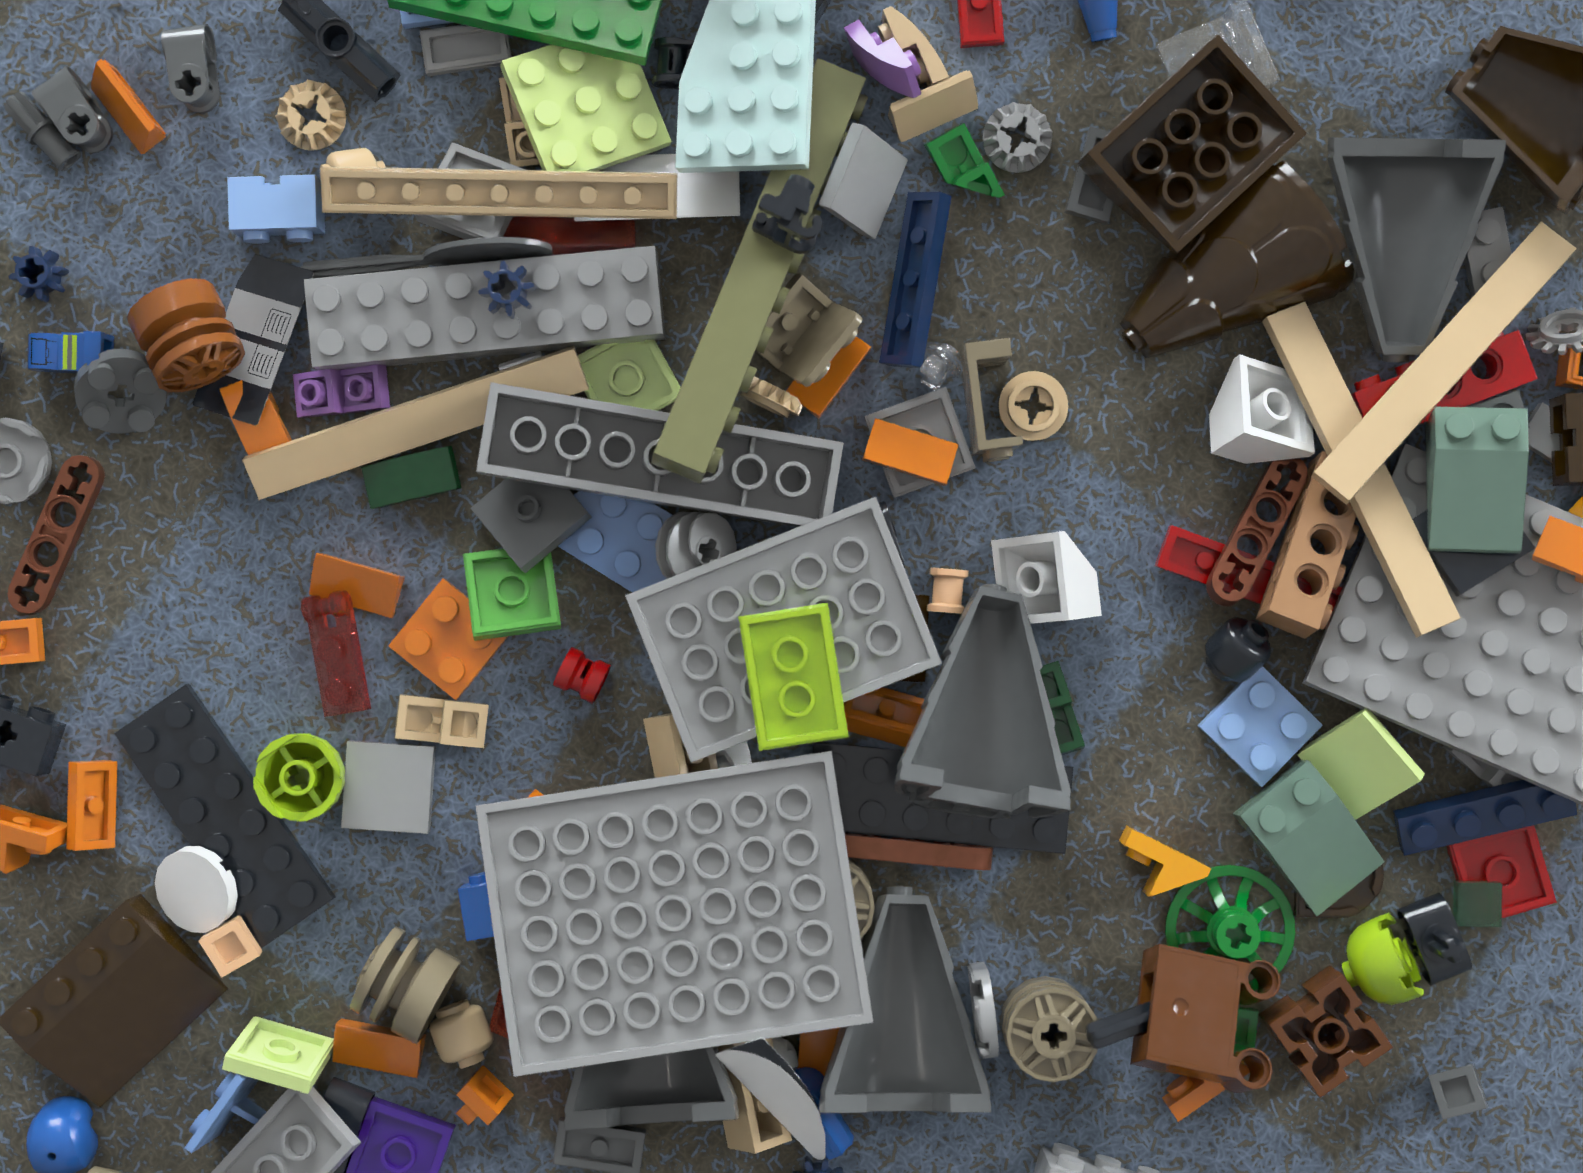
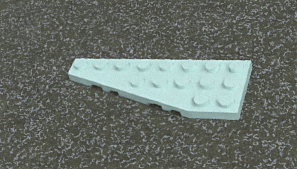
M709 0L679 81L675 168L680 173L809 169L816 0Z

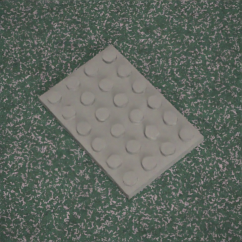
M876 497L625 595L691 762L757 737L739 616L828 603L843 703L942 664Z

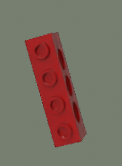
M1517 330L1506 335L1502 332L1479 357L1486 365L1485 377L1483 379L1477 378L1470 367L1435 407H1466L1538 379L1520 331ZM1415 360L1395 367L1397 376L1382 382L1379 374L1353 383L1356 392L1352 393L1351 396L1362 418ZM1432 411L1422 420L1421 423L1428 421Z

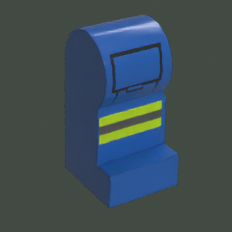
M84 331V333L61 332V334L30 333L28 334V370L78 373L79 369L86 362L88 366L92 361L99 359L98 354L114 349V336L101 331Z

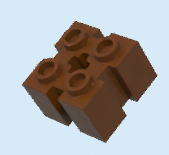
M1330 965L1301 985L1307 994L1295 1002L1286 995L1258 1014L1280 1046L1289 1054L1296 1050L1288 1058L1306 1085L1319 1098L1349 1078L1343 1068L1350 1063L1357 1061L1361 1066L1366 1067L1393 1048L1371 1016L1360 1008L1354 1011L1355 1008L1363 1003L1343 974ZM1328 1024L1326 1028L1329 1034L1322 1038L1318 1032L1323 1025Z

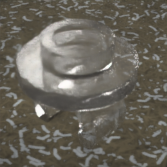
M930 343L926 347L925 355L927 359L920 367V372L925 374L921 382L936 391L943 384L947 376L958 378L963 372V366L960 363L962 358L958 351L947 343H941L940 345Z

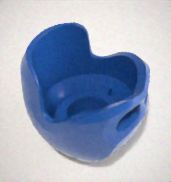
M72 1096L57 1097L47 1102L34 1116L27 1133L26 1149L28 1159L37 1173H76L86 1168L92 1161L98 1149V1136L90 1124L93 1110L86 1101Z

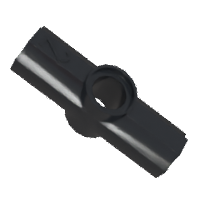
M282 0L278 8L279 13L374 102L386 97L395 87L397 80L401 76L400 73L359 36L348 22L341 19L322 0ZM348 35L349 39L345 48L340 51H331L330 45L336 36Z

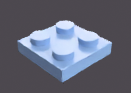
M1262 666L1250 679L1239 682L1197 726L1258 786L1263 787L1323 725Z

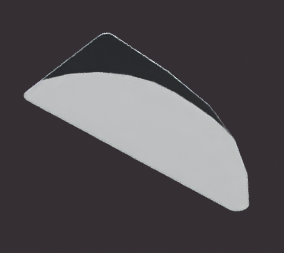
M759 1038L716 1053V1057L814 1158L818 1160L825 1159V1132L819 1110L806 1085L765 1039Z

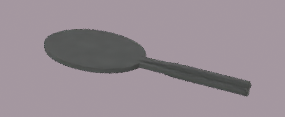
M488 237L438 244L425 250L422 255L384 254L303 262L301 268L313 271V279L394 271L429 264L438 267L552 256L553 253L552 246L540 240L516 237Z

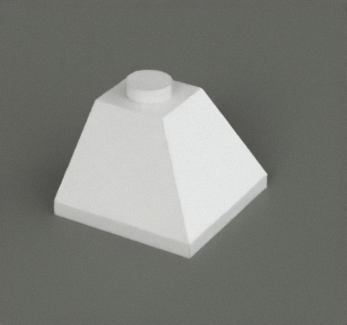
M1240 354L1236 356L1209 414L1211 454L1245 464L1304 458L1315 454L1313 425L1286 370Z
M1065 531L991 540L996 584L1006 587L1007 592L1022 594L1030 624L1102 616L1097 572Z

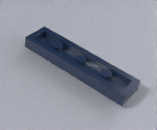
M908 192L879 360L881 364L894 367L923 368L952 197L943 192Z
M1518 780L1393 810L1399 846L1403 855L1406 856L1577 815L1576 802L1528 781Z

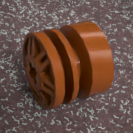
M184 279L158 287L141 297L128 313L127 320L140 349L147 352L145 357L148 366L153 372L158 387L164 391L185 392L214 383L234 370L241 363L245 355L244 346L240 338L236 336L232 322L225 319L227 316L225 307L214 285L205 279Z

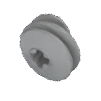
M677 512L666 519L658 532L655 544L656 561L662 574L667 579L734 553L737 548L734 531L727 520L712 512Z

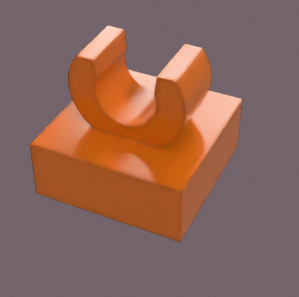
M482 1065L456 1094L465 1103L456 1114L467 1125L471 1124L477 1116L489 1125L500 1114L514 1094Z

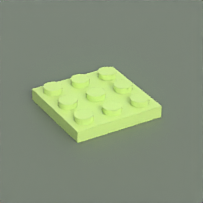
M548 45L501 61L500 68L542 171L597 172L670 146L672 142L642 67L639 64L555 45Z

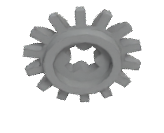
M1576 307L1556 311L1540 318V325L1529 324L1527 327L1531 333H1526V340L1531 341L1530 346L1532 348L1541 349L1542 353L1551 354L1558 349L1559 355H1566L1568 348H1572L1576 353L1583 352V311L1576 309ZM1576 330L1575 333L1559 334L1560 331L1570 332Z

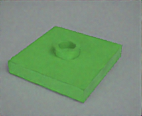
M504 549L463 554L474 641L561 629L551 552L526 573L517 566Z

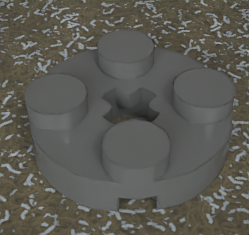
M111 349L98 354L99 359L92 361L88 366L86 362L79 369L75 377L74 393L77 408L81 412L86 425L117 434L135 431L146 432L154 426L155 419L164 409L167 394L166 391L158 387L144 354L129 349ZM122 384L126 385L127 391L131 393L129 396L120 399L108 394L109 391H116L118 385Z

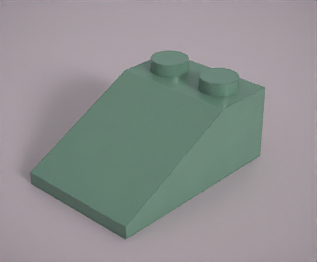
M1434 407L1425 425L1428 551L1520 554L1522 551L1529 457L1528 408Z
M1298 760L1233 813L1242 827L1316 916H1319L1385 862L1339 796L1309 760Z

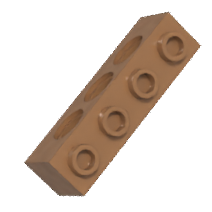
M1321 451L1309 462L1306 484L1294 505L1256 620L1304 639L1319 629L1323 630L1327 625L1333 608L1332 605L1328 604L1331 591L1339 587L1346 570V566L1341 564L1345 549L1349 550L1352 547L1359 531V526L1354 524L1356 514L1350 501L1346 505L1311 477L1313 472L1328 457L1325 451ZM1324 499L1332 501L1337 506L1338 515L1327 511L1324 506ZM1311 538L1318 539L1324 545L1325 555H1321L1313 550L1310 543ZM1297 577L1304 578L1310 583L1312 588L1311 595H1307L1299 589Z

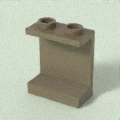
M1010 338L965 343L959 354L972 456L982 455L983 462L1008 460L1009 457L1013 456V451L1023 445L1022 436L986 440L978 368L1005 365L1012 357Z

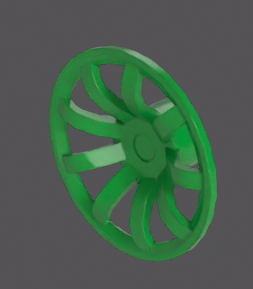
M1237 865L1211 867L1208 877L1185 884L1176 892L1166 915L1165 938L1168 946L1179 948L1178 945L1184 943L1209 942L1210 947L1203 952L1204 954L1218 957L1222 955L1227 959L1238 961V958L1246 957L1249 962L1262 960L1255 951L1260 942L1281 944L1282 948L1273 963L1280 973L1288 962L1293 950L1295 919L1291 905L1283 891L1271 879L1259 871ZM1217 877H1243L1234 906L1228 905ZM1255 881L1266 888L1274 898L1255 908L1250 913L1247 911V901L1251 886ZM1204 882H1207L1217 908L1214 914L1186 899L1196 887ZM1180 908L1208 924L1207 930H1193L1176 934V922ZM1280 908L1284 919L1285 934L1260 930L1259 922L1269 913ZM1256 978L1248 981L1254 991L1258 989Z

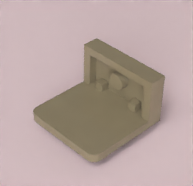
M796 273L785 286V288L790 290L780 314L771 311L765 325L773 328V332L764 354L758 351L755 352L783 375L808 387L812 383L820 381L827 374L833 357L841 348H845L855 339L858 333V326L862 322V317L855 311L832 302L806 277Z

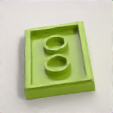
M828 603L739 616L759 751L849 737Z

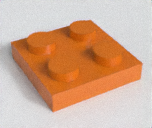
M442 578L388 646L453 699L458 700L509 636L474 641L468 597L445 578Z

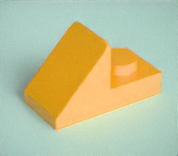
M1126 826L1119 839V842L1129 847L1125 854L1128 857L1146 866L1150 865L1152 859L1157 861L1142 890L1147 896H1154L1208 877L1211 868L1131 827Z

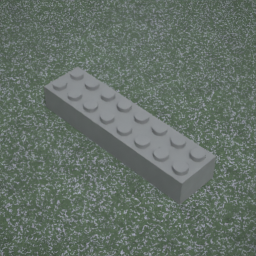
M655 246L304 279L312 367L317 370H342L376 364L395 366L562 350L572 346L583 348L610 343L622 344L643 342L645 340H666L659 258ZM501 261H505L512 272H515L521 265L524 266L527 272L522 279L523 283H534L537 288L533 292H527L526 300L532 306L531 309L521 305L515 309L514 319L509 318L505 308L502 307L498 312L492 314L488 310L489 304L493 301L492 297H482L478 293V290L488 288L489 280L483 272L486 270L494 274L499 271ZM510 280L505 281V288L498 290V293L508 300L511 299V291L517 290L518 287H515Z
M491 382L476 472L480 475L800 527L833 513L844 443L735 424L731 434L722 430L716 446L723 448L724 452L715 474L706 471L702 482L698 483L651 463L653 453L670 415L668 412Z

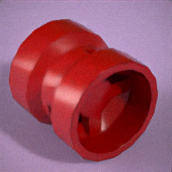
M571 647L558 670L553 686L564 691L572 689L579 693L581 699L593 704L602 689L612 665L602 660L592 661L587 659L583 651Z

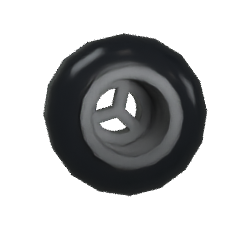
M1239 617L1227 620L1208 639L1205 645L1208 668L1223 681L1244 682L1250 679L1268 662L1271 656V646L1268 641L1269 634L1267 630L1255 620L1248 621Z

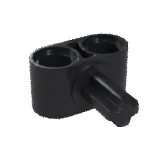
M1435 893L1397 909L1399 920L1404 918L1408 929L1404 930L1413 954L1415 957H1420L1425 969L1424 972H1421L1422 976L1430 986L1472 969L1469 953L1454 916L1440 893Z

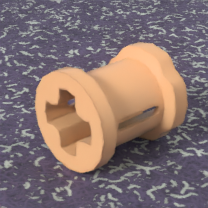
M930 568V575L934 577L932 603L927 604V611L962 614L965 608L962 605L963 582L968 577L969 571Z

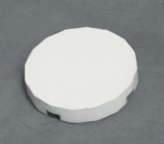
M186 846L165 857L157 868L155 878L157 900L164 913L177 926L195 933H206L222 925L235 911L238 897L235 878L231 871H225L224 867L220 864L223 860L216 853L201 846Z

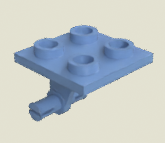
M232 1072L228 1074L215 1091V1095L219 1099L210 1111L204 1109L190 1126L189 1131L194 1135L185 1146V1149L193 1153L220 1136L234 1114L256 1124L266 1111L249 1100L247 1096L258 1080L240 1074L235 1075Z

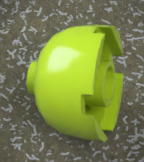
M292 733L272 741L259 754L256 776L253 777V787L260 803L273 816L296 822L308 821L326 813L338 801L345 784V766L339 752L327 740L310 733Z
M1388 912L1361 924L1349 936L1346 945L1348 961L1342 963V969L1352 988L1359 985L1368 998L1377 1003L1393 1005L1421 997L1424 994V989L1414 986L1415 982L1422 980L1416 960L1405 937L1403 942L1399 937H1394L1389 925L1397 922Z

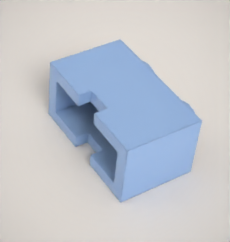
M315 174L280 176V184L274 185L272 183H265L263 176L227 177L229 230L239 237H243V242L252 244L269 243L270 236L286 235L287 241L311 242L313 241V234H325V213H322L321 180Z

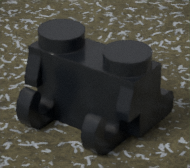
M792 174L780 195L764 194L758 206L763 212H759L756 215L752 230L794 253L806 254L810 252L815 246L816 237L820 233L823 224L822 218L816 215L813 217L812 227L805 228L802 226L803 216L807 215L809 210L810 198L815 189L814 184L803 176ZM765 213L771 215L772 217L767 218V215ZM793 235L805 239L806 242L800 243L796 241Z

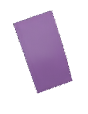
M860 20L844 27L853 56L870 76L887 88L911 98L921 95L916 76L922 72L911 50L903 52L894 38L883 43L876 32L869 34Z
M376 364L342 370L325 369L293 374L298 418L390 408L386 365Z

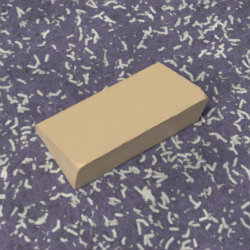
M965 70L921 90V95L915 98L907 96L892 103L889 107L888 116L899 141H907L978 109L973 76L970 71Z

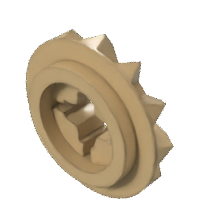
M307 79L306 82L298 85H290L289 91L279 98L278 113L275 117L281 134L292 145L300 149L314 151L330 146L340 137L346 124V108L340 95L329 85ZM313 103H317L316 111L326 122L310 120L308 125L304 126L305 118L295 109L296 106L310 109Z
M1038 371L1024 372L1012 378L1003 388L998 401L1000 420L1012 435L1022 436V439L1026 441L1043 440L1052 436L1064 424L1068 413V399L1062 385L1052 376ZM1034 388H1037L1038 403L1045 404V407H1050L1051 410L1038 412L1035 419L1032 420V425H1030L1028 411L1021 409V406H1015V403L1028 401L1031 394H1033Z
M755 376L748 393L742 392L740 395L748 401L784 418H788L789 414L799 416L803 407L797 397Z

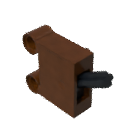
M1157 944L1143 950L1137 1006L1088 1023L1086 1026V1038L1094 1049H1101L1133 1037L1130 1062L1132 1065L1221 1083L1226 1090L1233 1093L1260 1089L1271 1080L1273 1073L1272 1064L1269 1057L1263 1051L1256 1048H1247L1234 1052L1239 1004L1252 1005L1274 997L1281 985L1280 974L1272 963L1265 960L1245 963ZM1249 973L1252 974L1258 982L1257 992H1255L1248 983ZM1241 1060L1249 1068L1250 1076L1248 1081L1240 1073L1239 1065Z

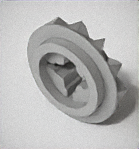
M1012 102L997 108L987 120L983 130V146L988 158L1000 169L1013 173L1026 172L1041 164L1048 155L1051 148L1053 131L1050 129L1046 115L1040 113L1032 104L1025 105ZM1023 120L1026 122L1024 136L1029 138L1031 142H1021L1012 154L1009 152L1012 147L1010 145L1011 137L1006 135L1004 131H1015Z

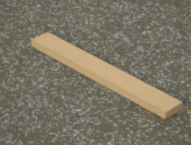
M328 166L320 168L322 213L677 219V173Z
M1541 221L1320 464L1311 477L1347 505L1571 257L1577 248Z
M1302 302L1267 316L1262 323L1327 456H1329L1360 422L1362 416L1306 302ZM1384 463L1350 500V503L1417 638L1453 623L1461 617Z
M575 346L247 455L242 461L258 499L261 500L484 425L491 382L568 396L589 390V385Z

